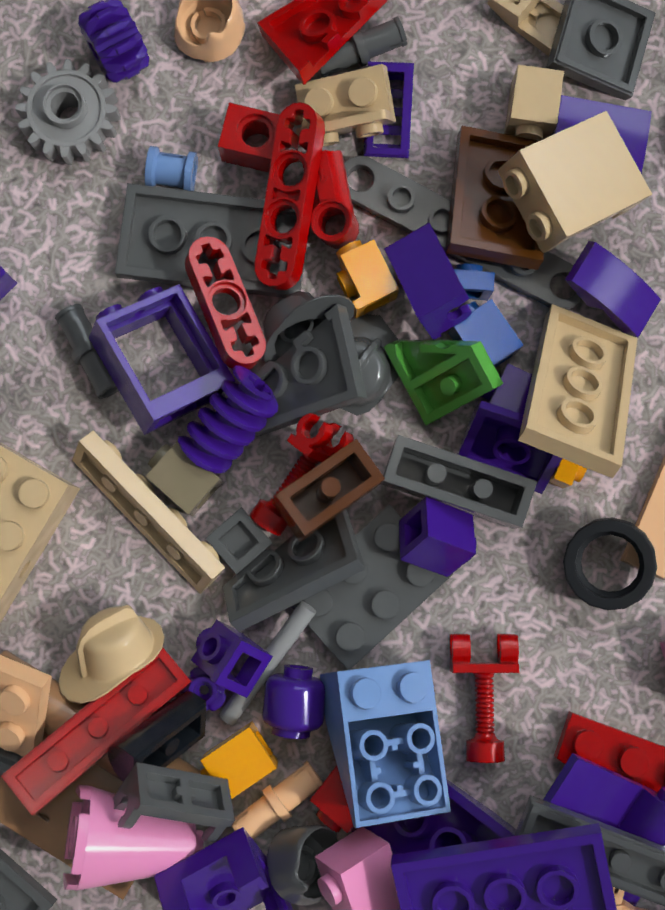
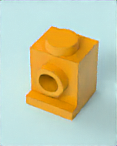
M374 239L363 245L360 240L353 241L336 252L341 271L336 273V277L344 295L347 298L352 296L356 298V300L352 301L355 306V318L397 299L399 288Z

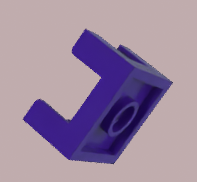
M243 827L154 875L162 910H249L264 902L266 910H293L291 903L284 900L275 891L269 877L267 857Z

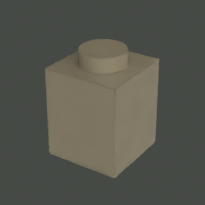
M178 441L172 447L168 444L163 445L148 462L152 469L145 476L190 516H194L224 483L215 473L193 463L182 451Z

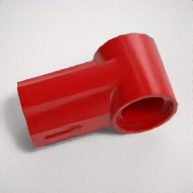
M324 150L321 154L311 227L313 232L327 246L334 249H340L357 239L359 223L353 211L343 154L340 150ZM340 214L344 215L346 223L343 230L335 235L326 234L325 225L330 217Z

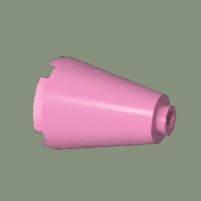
M78 785L75 792L80 799H83V802H72L64 859H72L73 861L71 874L63 873L64 889L78 891L154 877V875L202 850L204 842L202 840L203 831L196 830V824L144 815L139 817L132 828L118 827V822L121 816L125 814L126 809L124 811L114 809L113 797L115 794L89 785Z

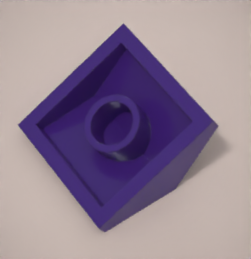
M481 400L472 413L457 454L535 480L537 484L534 492L542 494L562 458L518 441L523 414Z

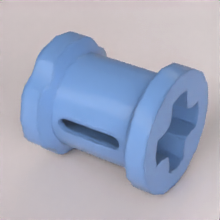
M150 146L145 164V185L156 186L157 184L194 191L198 169L197 152H189L185 156L160 152L159 147Z

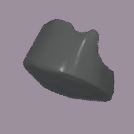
M316 824L292 826L280 830L274 836L268 849L267 865L271 884L280 897L292 904L303 906L315 905L324 900L317 883L321 875L315 856L338 842L336 838L337 832L327 826Z

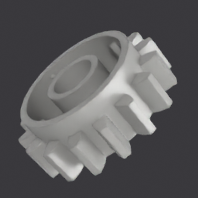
M65 59L63 70L58 71L51 62L46 63L47 75L42 77L34 71L30 74L35 83L33 88L20 87L19 91L27 103L15 105L16 111L23 118L18 123V126L25 136H29L27 141L36 152L43 149V153L49 161L53 162L60 155L67 165H72L74 157L80 156L86 162L91 161V152L97 149L104 153L106 151L103 143L107 137L115 138L117 135L114 126L111 124V122L121 120L117 106H114L118 102L113 88H108L109 84L104 74L101 72L94 76L90 65L86 62L80 67L79 71L75 70L70 59ZM78 107L77 112L72 117L60 118L61 113L66 108Z

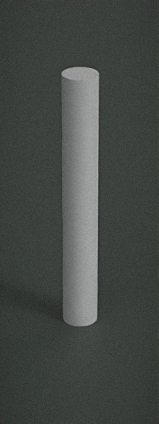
M301 601L265 650L273 657L249 696L245 698L234 693L221 710L219 717L225 723L231 726L236 724L263 687L267 678L271 676L314 617L316 610L308 603Z

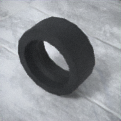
M613 517L597 519L580 528L567 544L563 559L565 578L574 594L589 606L607 611L626 609L642 600L653 586L657 571L655 549L646 533L629 521ZM614 535L624 538L632 544L638 554L640 566L637 577L629 586L622 590L608 592L598 589L588 582L583 573L581 564L583 552L591 541L600 536Z

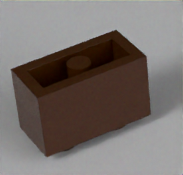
M355 439L276 494L272 504L299 542H301L377 488L385 480V477L359 441Z

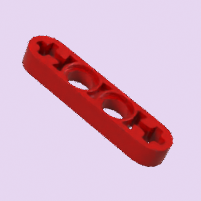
M302 102L292 103L281 112L277 122L255 257V273L257 278L263 284L279 291L288 290L295 286L300 280L303 271L325 135V123L322 117L312 107ZM304 118L310 123L309 129H302L300 136H298L293 131L294 125H301ZM299 145L307 151L305 154L297 151ZM294 162H301L304 166V175L301 181L293 186L285 185L283 180L285 169ZM285 209H294L297 215L295 226L286 233H279L276 228L277 216ZM274 240L285 244H292L291 248L289 249L282 245L280 249L273 245ZM280 260L287 263L286 271H279L277 275L270 272L272 264H278Z

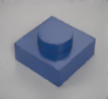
M465 263L456 265L454 270L469 299L488 301L494 291L495 272H485L483 267L477 264Z

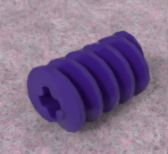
M236 365L232 369L234 376L240 382L239 384L228 379L223 380L221 383V388L228 397L226 398L217 393L209 397V401L216 412L210 408H201L198 411V417L203 424L191 421L187 425V431L192 438L178 436V443L185 455L197 466L213 473H225L232 466V461L242 455L244 446H248L253 442L255 432H260L266 426L267 418L273 417L278 412V403L270 387L255 373L240 365Z

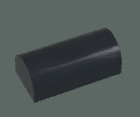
M185 691L108 749V758L117 776L124 782L136 762L166 767L205 736L206 701L193 692Z

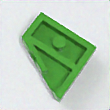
M399 339L384 346L425 425L504 384L481 341Z

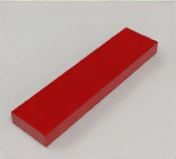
M162 647V650L152 662L132 674L109 693L88 703L4 772L1 777L30 814L35 816L106 756L108 749L158 712L190 685L191 680Z

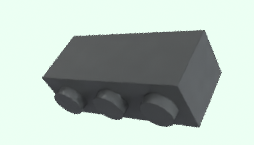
M398 435L383 475L385 480L381 483V485L422 499L429 497L470 513L473 516L517 529L523 528L537 481Z

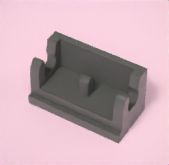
M136 762L113 797L114 809L123 811L126 809L125 814L121 816L118 822V827L132 828L139 817L144 815L209 826L204 831L202 840L215 842L225 828L231 827L235 821L228 779Z

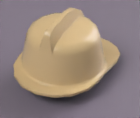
M129 605L109 607L91 616L82 627L76 650L69 656L61 669L59 678L61 694L71 702L82 704L95 701L109 693L157 657L162 650L165 638L161 625L153 619L138 616Z

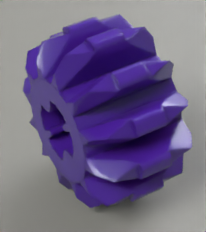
M100 0L89 6L88 10L79 15L78 24L81 28V33L94 59L108 80L113 83L124 79L129 80L149 66V56L142 40V35L139 33L135 21L132 20L127 8L123 6L121 1Z

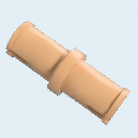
M308 761L304 762V765L275 787L270 784L262 790L264 795L234 817L235 821L231 825L232 828L236 831L243 827L254 840L280 819L285 822L291 818V811L314 794L323 781Z

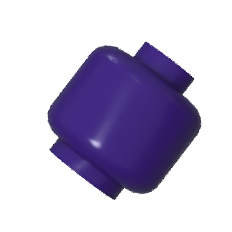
M287 664L284 665V673H276L267 678L262 718L267 725L272 727V734L290 739H307L310 737L311 731H315L323 725L325 716V687L319 678L312 676L313 668Z

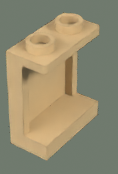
M607 111L519 150L498 170L506 193L514 200L526 222L529 235L537 242L543 253L610 217L614 219L628 212L652 195Z

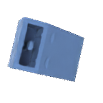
M430 660L320 674V680L325 687L326 726L353 826L359 828L451 812Z

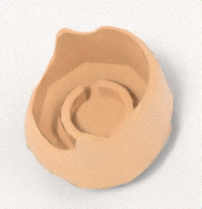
M180 0L174 33L177 48L193 59H200L209 63L223 60L233 55L241 43L245 30L243 11L239 1Z

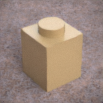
M518 64L511 82L504 134L537 141L552 135L558 122L564 71Z

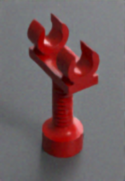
M314 413L304 415L297 424V434L291 433L287 439L291 445L302 452L303 456H300V460L298 459L297 463L294 464V467L291 469L292 471L286 476L287 479H284V483L281 484L282 487L278 488L276 494L315 468V464L325 461L354 441L353 434L345 431L340 438L339 444L333 447L332 438L342 426L336 423L328 424L323 422L317 435L311 438V428L318 422L320 416ZM274 494L273 498L268 501L260 499L249 516L263 529L274 535L281 536L287 524L272 504L276 495Z
M450 634V672L474 673L475 678H477L475 679V692H477L475 694V697H477L475 699V702H477L475 703L477 707L475 708L477 712L475 713L477 717L475 718V721H477L475 723V726H477L475 731L477 732L474 738L466 740V761L475 763L504 762V741L497 739L495 733H493L495 731V728H493L495 723H493L494 713H492L494 712V708H492L494 707V703H492L494 702L492 698L494 697V689H492L494 687V684H492L494 679L492 678L495 673H519L518 635L497 634V662H470V635Z

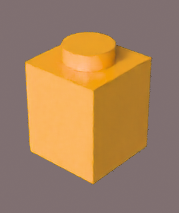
M251 721L203 755L200 761L204 768L200 770V774L228 779L231 799H233L277 769L278 759L253 721Z

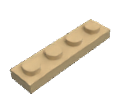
M94 430L78 442L72 461L200 594L204 592L225 569V566L220 562L216 550L207 542L200 541L187 528V523L183 516L176 509L167 507L155 495L151 483L143 475L135 474L122 461V456L114 444L108 440H102Z

